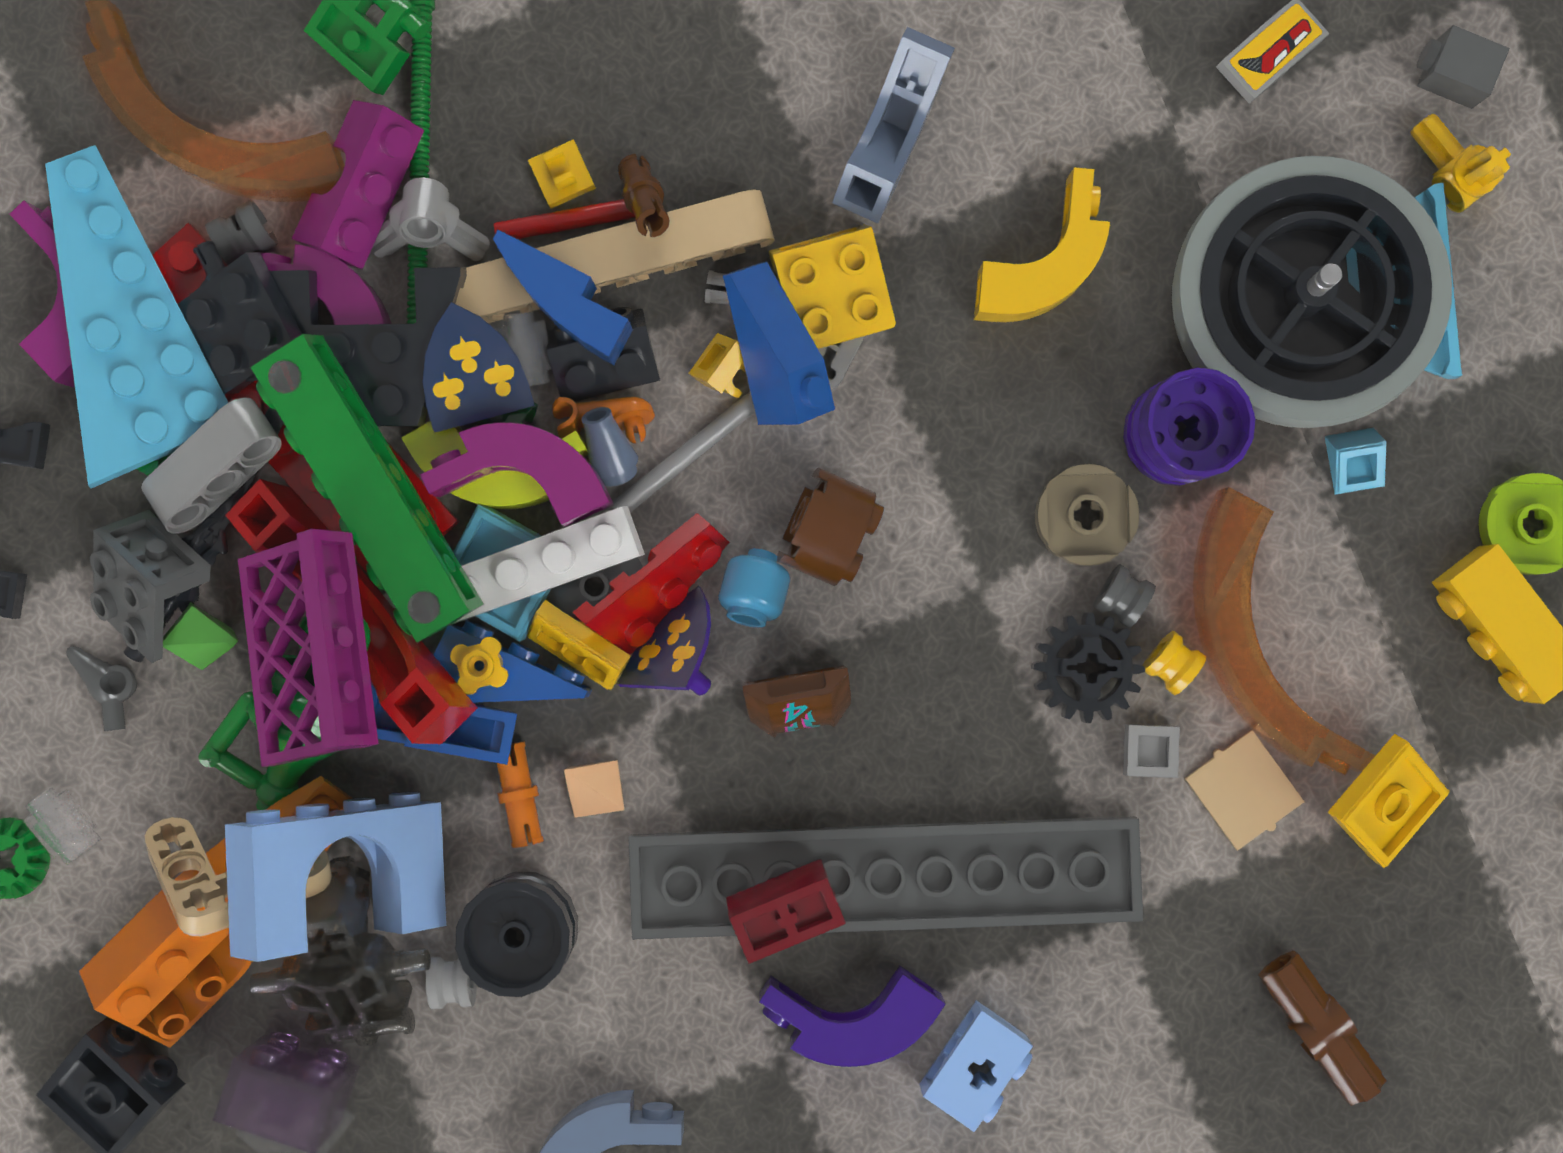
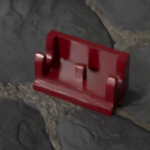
M821 858L726 897L729 920L748 964L846 924Z

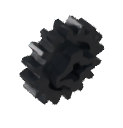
M1084 613L1081 625H1078L1072 615L1063 617L1065 628L1063 631L1054 626H1049L1046 631L1052 641L1049 644L1036 643L1034 647L1044 654L1043 661L1031 663V669L1043 672L1044 677L1034 684L1035 689H1049L1051 693L1046 698L1044 704L1052 708L1062 703L1061 716L1069 720L1073 717L1076 710H1079L1080 719L1083 723L1092 722L1094 711H1097L1103 720L1108 721L1112 719L1110 706L1113 704L1121 709H1128L1130 706L1124 697L1126 691L1139 693L1141 690L1140 686L1131 681L1132 675L1145 672L1144 666L1133 664L1132 657L1142 651L1141 646H1127L1125 644L1131 631L1128 628H1122L1113 632L1114 618L1110 616H1105L1099 625H1096L1094 613ZM1077 636L1075 648L1065 658H1056L1061 647L1069 639ZM1099 636L1112 645L1118 659H1111L1102 649V639H1099ZM1089 653L1091 662L1108 666L1109 669L1090 673L1087 681L1085 674L1077 673V670L1066 669V667L1086 662L1087 654ZM1056 676L1066 677L1074 685L1076 700L1062 690ZM1111 678H1118L1112 690L1100 698L1101 688Z

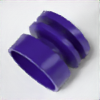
M1196 367L1178 372L1166 378L1136 398L1125 417L1123 439L1129 458L1143 475L1159 484L1182 486L1227 472L1241 461L1254 439L1256 418L1249 396L1236 380L1219 370ZM1183 422L1187 426L1183 432L1186 439L1180 441L1175 436L1179 430L1176 424Z

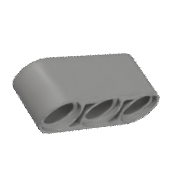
M235 399L220 408L143 481L141 486L142 492L168 532L172 534L187 532L202 523L273 458L281 447V439L253 399Z

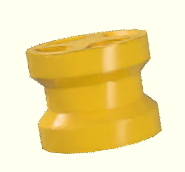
M1171 631L1159 642L1142 666L1145 667L1146 674L1160 677L1165 681V689L1171 694L1177 695L1194 680L1204 666L1207 656L1199 650L1187 648L1183 645V637L1177 632Z

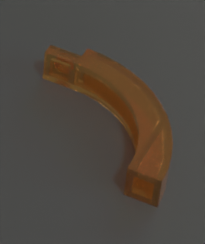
M110 0L85 1L91 19L90 22L86 23V30L97 51L84 55L82 58L92 81L105 103L120 122L139 141L176 169L205 185L223 192L250 199L275 202L308 201L312 193L323 195L337 184L343 173L345 163L340 150L333 147L335 140L326 131L297 140L277 143H253L216 136L179 118L164 104L147 79L136 54L122 11Z
M1230 487L1217 490L1205 516L1198 539L1193 575L1195 619L1200 641L1211 671L1237 713L1273 748L1296 763L1309 767L1313 766L1319 753H1321L1317 762L1336 773L1346 776L1349 769L1362 772L1376 755L1332 732L1298 707L1274 677L1260 648L1252 618L1251 579L1261 538L1274 511Z

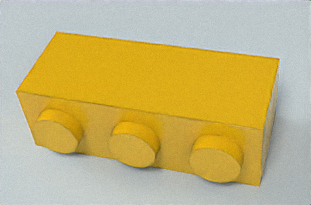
M1499 544L1478 546L1432 581V584L1440 593L1436 596L1437 603L1449 617L1454 620L1460 619L1471 633L1467 637L1469 645L1481 658L1493 661L1502 673L1498 677V681L1508 695L1517 701L1523 700V702L1545 704L1563 690V627Z

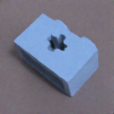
M976 1000L919 1083L922 1095L975 1132L982 1121L988 1123L997 1114L1003 1102V1096L1000 1094L1010 1079L1018 1080L1027 1070L1032 1060L1030 1050L1033 1045L1026 1034ZM986 1061L990 1071L987 1074L978 1071L973 1076L969 1066L973 1062L982 1065Z

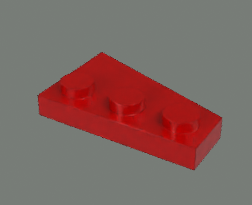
M696 513L650 550L648 563L631 576H628L623 571L609 583L610 588L613 590L594 607L586 601L572 613L593 631L627 654L632 655L638 647L644 645L652 637L655 627L668 612L683 602L689 588L703 572L712 568L718 562L722 551L730 542L702 516Z

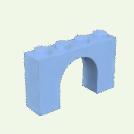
M419 792L395 793L389 795V804L376 805L375 798H355L343 800L342 810L329 811V804L324 803L296 806L295 816L280 817V810L276 809L246 812V822L225 824L230 957L261 962L308 953L306 884L308 875L321 852L333 842L344 837L352 839L359 845L370 865L374 930L407 934L447 926L441 802L420 801Z

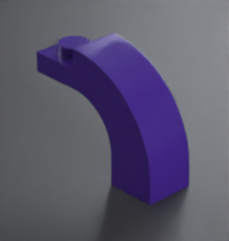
M900 965L874 1001L863 1008L851 1012H831L819 1008L773 976L769 977L759 992V1002L765 1006L762 1012L767 1018L785 1029L790 1024L796 1027L790 1036L791 1050L813 1061L840 1067L870 1065L882 1062L903 1052L929 1029L946 1005L941 993Z

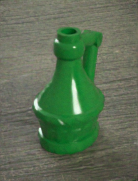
M283 655L293 666L297 656ZM311 663L304 678L315 687ZM276 669L271 681L273 693L278 697L286 678ZM249 691L239 697L205 744L198 758L203 766L214 767L246 788L256 789V796L258 798L256 808L258 810H266L277 801L298 790V781L302 775L316 762L331 756L335 752L267 767V771L263 775L259 770L227 751L249 719L254 723L257 731L253 692ZM297 691L289 709L300 718L308 700ZM317 716L311 731L321 740L319 718ZM282 722L277 732L280 751L284 750L292 734V731Z

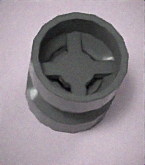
M251 199L236 207L235 214L229 218L219 216L205 224L211 241L215 243L217 251L228 265L245 252H254L256 250L265 252L278 244L275 234L273 232L268 234L263 227L267 220L259 207Z

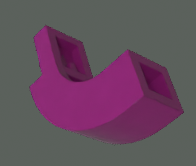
M23 200L9 215L48 255L55 268L58 288L55 303L48 316L19 345L54 382L73 388L75 383L51 207L47 206L44 210H41Z
M295 244L293 264H291L292 259L290 257L273 253H261L269 271H317L318 298L328 307L334 320V325L392 324L383 302L373 288L336 257L316 248Z
M492 423L462 431L459 434L468 452L461 455L457 449L444 453L430 462L433 469L420 474L428 493L439 498L491 473L517 471L528 474L545 490L561 525L565 527L581 522L614 506L600 476L578 451L554 434L525 424Z

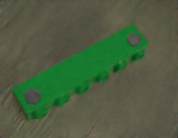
M302 334L250 367L259 381L256 383V388L260 397L270 408L276 409L286 426L284 428V435L288 443L298 454L304 455L313 470L311 478L315 488L325 499L331 500L341 517L339 519V526L342 532L352 533L354 545H358L368 561L366 570L370 579L379 589L386 591L394 604L393 613L400 628L406 634L412 635L416 643L483 606V601L323 335Z

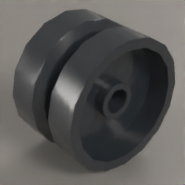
M512 872L496 878L465 906L457 923L455 950L462 969L478 987L497 996L523 997L542 990L561 972L571 955L578 938V915L571 897L556 881L537 872ZM517 927L521 929L524 933V940H516V931L510 928Z

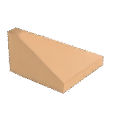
M618 760L572 766L564 769L574 818L625 810Z

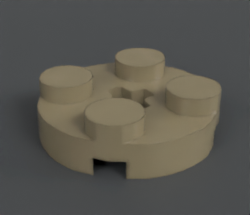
M1082 464L1070 467L1048 481L1038 497L1035 508L1037 532L1048 551L1063 561L1077 566L1099 565L1109 562L1118 556L1127 544L1132 541L1139 525V505L1136 495L1130 486H1126L1123 480L1116 476V473L1112 470L1095 464ZM1082 501L1090 502L1091 510L1099 511L1100 519L1091 522V530L1082 529L1081 522L1074 520V511L1081 509Z

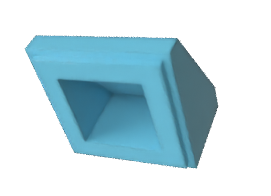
M1374 428L1325 436L1335 494L1385 486L1386 440Z

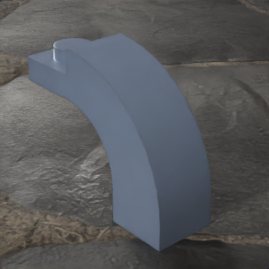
M907 27L900 40L871 117L846 164L832 202L833 204L875 223H879L930 113L954 52V47Z
M634 1090L606 1093L580 1104L564 1116L552 1129L539 1153H601L619 1145H681L684 1133V1111H673V1105L666 1102H650L642 1105V1110H634Z

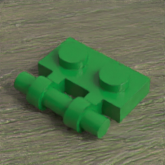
M322 0L303 31L371 92L384 95L410 56V53L397 42L401 34L407 32L415 40L419 41L427 35L430 27L419 16V9L409 0ZM373 4H376L385 12L378 25L366 15Z

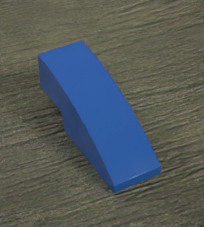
M497 230L493 237L494 242L507 265L535 304L563 332L582 347L614 366L633 331L629 320L591 301L597 288L590 276Z
M371 683L378 739L402 743L406 747L508 764L518 713L474 703L477 709L442 744H412L380 705L373 683Z

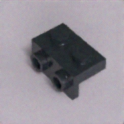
M630 307L611 309V311L627 318L633 329L614 366L586 350L557 325L553 327V330L546 332V351L560 397H567L576 402L660 381L643 309L632 310Z

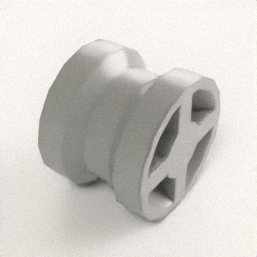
M441 957L429 958L426 966V995L430 1009H443L447 1003H458L461 1007H473L476 1001V984L463 971L459 958L456 961H445Z

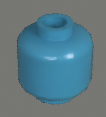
M753 548L749 549L748 555H739L731 558L726 565L718 595L721 606L727 610V618L738 624L757 628L765 627L767 621L777 619L783 612L790 584V575L787 569L777 563V555L767 550Z

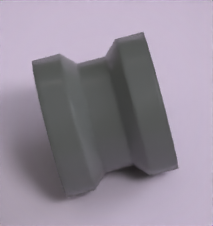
M1119 564L1109 575L1093 606L1102 613L1111 611L1118 616L1119 622L1122 625L1131 628L1147 608L1156 586L1148 580L1138 581L1131 577L1130 570Z

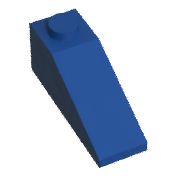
M768 262L758 263L723 275L758 425H799L835 410L825 361Z

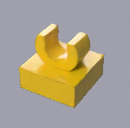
M574 139L528 160L550 209L596 189Z
M717 333L688 374L708 388L721 394L725 392L733 397L740 398L742 392L732 382L739 369L746 372L739 342Z

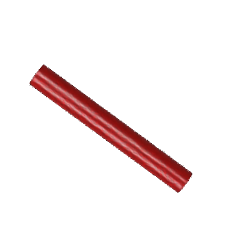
M624 199L495 222L494 231L495 234L497 230H500L516 239L635 218L634 213H631L626 208Z

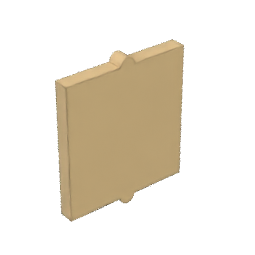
M1253 730L1248 731L1224 750L1215 749L1212 753L1213 758L1184 778L1237 851L1265 830L1274 831L1276 829V822L1304 803L1302 797Z

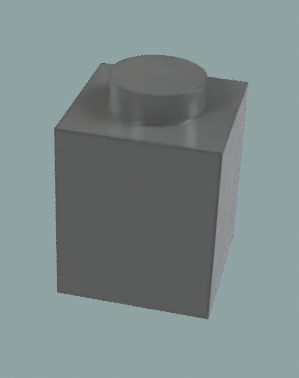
M1452 25L1437 40L1431 38L1423 48L1417 61V68L1423 70L1417 87L1473 109L1491 95L1510 48Z

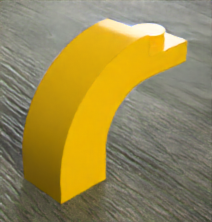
M1074 167L1066 179L1061 236L1056 249L1049 255L1026 264L983 261L978 270L974 320L1014 322L1039 316L1064 302L1090 275L1105 248L1110 222L1090 220V217L1097 216L1101 198L1100 186H1093L1094 169Z

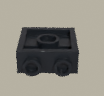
M106 1017L83 1036L38 1091L36 1096L96 1153H124L143 1129L162 1112L186 1083L177 1076L178 1069L172 1059L165 1055H155L140 1041L139 1032Z

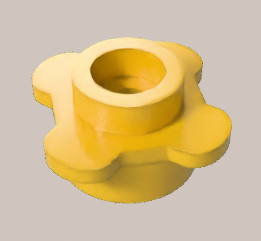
M485 637L480 644L469 647L464 644H458L451 651L450 659L457 665L460 676L457 684L467 695L474 694L478 688L488 685L496 688L501 687L508 680L509 674L503 667V660L500 655L501 643L493 637ZM477 661L484 663L483 670L478 671L475 669Z

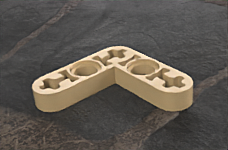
M171 817L154 823L145 834V843L150 862L179 928L183 933L190 936H205L228 928V902H225V898L228 897L227 872L219 875L215 874L199 838L188 820ZM175 842L179 846L180 851L171 854L167 843ZM325 850L317 857L308 875L306 898L317 895L330 885L332 875L328 853ZM182 871H199L191 879L183 881L173 880V877ZM205 907V910H197L198 908Z

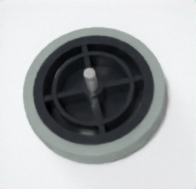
M1329 156L1293 157L1276 161L1242 176L1220 192L1204 208L1190 228L1178 256L1172 283L1173 320L1181 347L1192 368L1219 370L1236 380L1249 396L1256 419L1274 425L1296 428L1325 427L1350 422L1381 409L1397 398L1417 379L1436 353L1447 327L1452 303V277L1447 251L1438 229L1423 206L1409 191L1380 171L1351 160ZM1375 236H1377L1380 239L1384 246L1380 244V242L1377 240ZM1351 248L1356 251L1360 293L1348 281L1346 255ZM1394 298L1400 299V304L1393 303Z

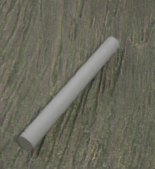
M749 391L612 501L614 504L612 506L613 509L628 506L631 513L753 415L755 409L751 392Z

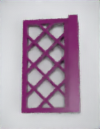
M309 529L297 533V540L238 559L261 767L277 766L349 748H364L379 744L352 533ZM299 559L302 582L292 574ZM266 566L274 574L265 593L261 590L259 568ZM285 586L296 594L287 613L277 605ZM305 610L308 634L298 625ZM270 617L280 626L272 644L267 641L265 629ZM291 638L302 647L293 666L283 657ZM311 663L315 687L304 678ZM276 669L286 678L278 697L273 693L271 681ZM297 691L308 700L300 718L289 709ZM317 716L319 718L321 740L311 731ZM283 722L292 731V734L284 750L280 751L277 732Z

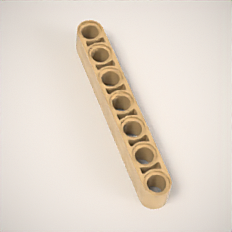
M747 190L667 212L670 220L669 227L663 234L657 237H650L647 225L646 236L642 235L637 229L636 221L535 249L590 276L597 288L594 294L601 292L600 287L614 283H616L617 288L649 279L648 274L664 270L665 274L697 266V260L712 257L713 261L745 253L744 247L759 243L761 248L772 244L775 238L762 192L760 190ZM504 258L466 267V281L464 288L459 290L456 304L480 316L487 323L505 319L504 314L520 310V314L540 309L515 277Z

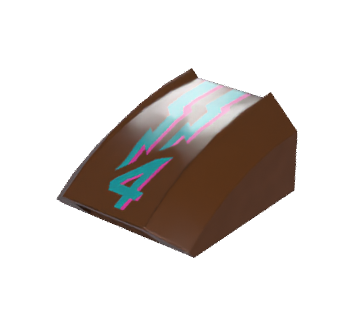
M844 665L744 682L743 693L750 721L773 738L778 733L831 725L835 728L851 705L849 674L847 667Z

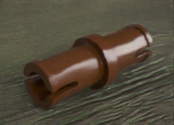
M631 154L624 157L618 165V173L624 184L622 197L626 208L631 213H634L638 231L646 236L648 231L647 225L650 237H657L667 230L670 222L662 204L664 192L660 182L655 177H652L648 160L641 155L639 159L641 166H639L636 154Z

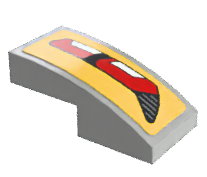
M1291 0L1226 56L1216 68L1250 104L1280 79L1292 66L1320 44L1329 35V32L1300 0Z

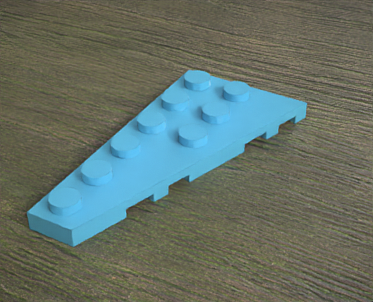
M96 145L45 164L87 481L90 489L173 453L220 408L228 403Z

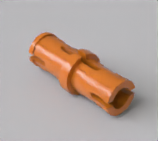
M525 741L512 743L511 755L513 764L510 755L507 765L497 763L502 792L497 794L499 803H505L512 848L528 846V843L534 845L544 841L541 835L534 797L539 796L537 785L532 786ZM524 825H525V828H526L528 843H527V839H526V834H525Z

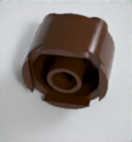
M818 467L812 474V477L820 481L814 491L805 487L800 495L782 538L791 543L788 554L778 551L777 562L832 586H836L841 579L851 583L863 560V554L857 552L865 532L872 535L877 529L884 512V506L875 503V492Z

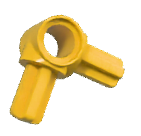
M1436 114L1428 115L1411 130V136L1438 168L1432 174L1434 176L1432 185L1444 183V194L1450 202L1446 206L1451 211L1460 213L1466 210L1479 198L1492 191L1510 169L1506 159L1511 156V153L1507 148L1504 147L1498 151L1492 145L1485 148L1484 146H1473L1471 144L1464 149Z

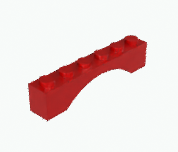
M259 479L225 515L256 553L297 540V533L309 529L328 530L291 487ZM299 559L292 574L302 582ZM356 564L362 615L370 629L371 641L367 650L370 679L376 689L379 703L412 744H442L477 707L422 641L416 643L412 635L406 634L400 628L394 617L393 606Z

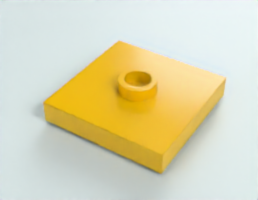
M1394 734L1330 808L1328 813L1368 857L1385 868L1448 796L1450 791L1410 743Z

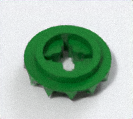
M11 817L0 819V851H5L19 845L11 859L15 868L8 867L0 870V899H16L31 893L42 883L49 869L50 850L44 835L36 826L23 819Z

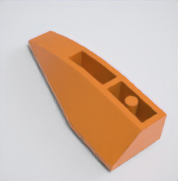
M320 776L277 801L266 810H280V817L295 816L296 806L324 803L329 804V811L342 810L343 800L353 798L323 776ZM224 838L206 852L216 875L227 872ZM330 844L324 850L327 852L332 844ZM183 871L174 880L183 881L191 879L199 871ZM161 890L79 973L94 1010L171 1048L245 974L253 961L230 957L229 927L205 936H190L183 933L176 922L163 890ZM205 907L198 908L197 910H205Z

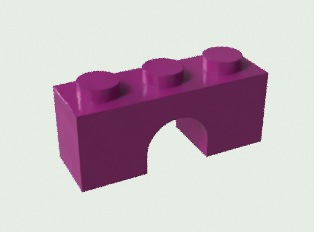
M353 100L333 144V147L344 152L346 155L343 173L337 184L329 192L323 195L311 194L292 239L304 246L316 248L332 255L346 265L363 270L424 130L384 105Z

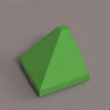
M192 603L188 605L163 636V647L201 670L208 667L238 642L233 629Z

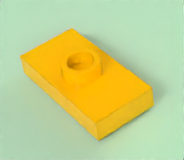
M546 600L535 612L527 633L529 639L607 690H611L631 657V655L586 626L582 621L578 622Z

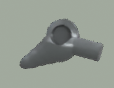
M70 646L67 648L66 655L70 663L75 667L91 696L101 703L104 731L125 729L123 702L130 698L137 688V681L132 670L128 666L121 664L111 665L108 662H103L84 652L79 647Z

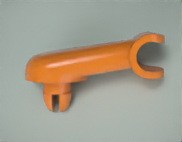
M559 397L552 404V412L555 418L570 417L557 427V433L560 438H564L574 431L580 434L581 428H584L582 423L583 415L592 409L607 407L611 410L613 418L622 431L625 430L629 441L636 444L634 434L638 433L640 441L643 442L646 437L645 425L649 424L655 417L651 404L638 397H621L575 403L567 397Z

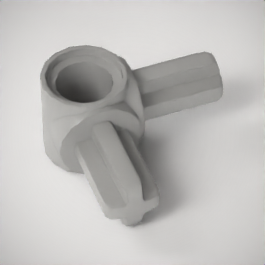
M423 177L412 179L405 184L402 200L391 207L390 219L383 223L372 247V253L376 257L383 258L386 255L393 254L407 243L415 247L431 248L445 242L473 261H479L489 248L490 241L488 237L459 219V209L449 202L448 189L441 182Z

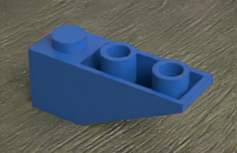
M469 620L465 621L463 627L449 625L437 646L434 656L457 683L460 676L457 665L450 659L452 649L458 644H464L468 647L480 644L482 639L492 637L494 632ZM512 642L509 649L502 646L500 651L503 667L509 674L507 682L498 688L492 685L480 687L476 693L467 696L473 703L578 699L589 697L593 689L582 685L586 677L583 674L562 664H558L555 671L536 663L540 656L539 653ZM477 661L475 669L478 671L483 670L484 663Z

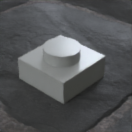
M1125 724L1123 775L1178 778L1180 727Z

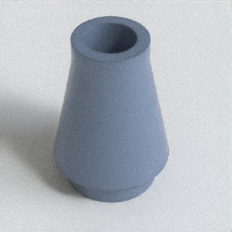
M599 407L588 411L583 415L582 423L585 428L589 463L598 473L605 486H618L628 482L637 473V453L614 420L609 408Z

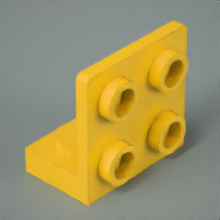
M863 224L769 250L772 266L778 275L779 283L818 349L895 327L896 321L871 226Z

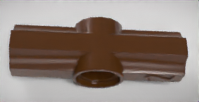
M1292 950L1280 955L1264 966L1258 976L1263 981V985L1267 987L1274 1001L1281 1007L1289 1019L1286 1022L1290 1030L1294 1029L1303 1040V1043L1300 1044L1315 1062H1319L1344 1100L1352 1106L1356 1103L1367 1102L1379 1094L1387 1080L1371 1059L1370 1054L1355 1036L1358 1030L1349 1015L1333 996L1325 993L1300 955Z

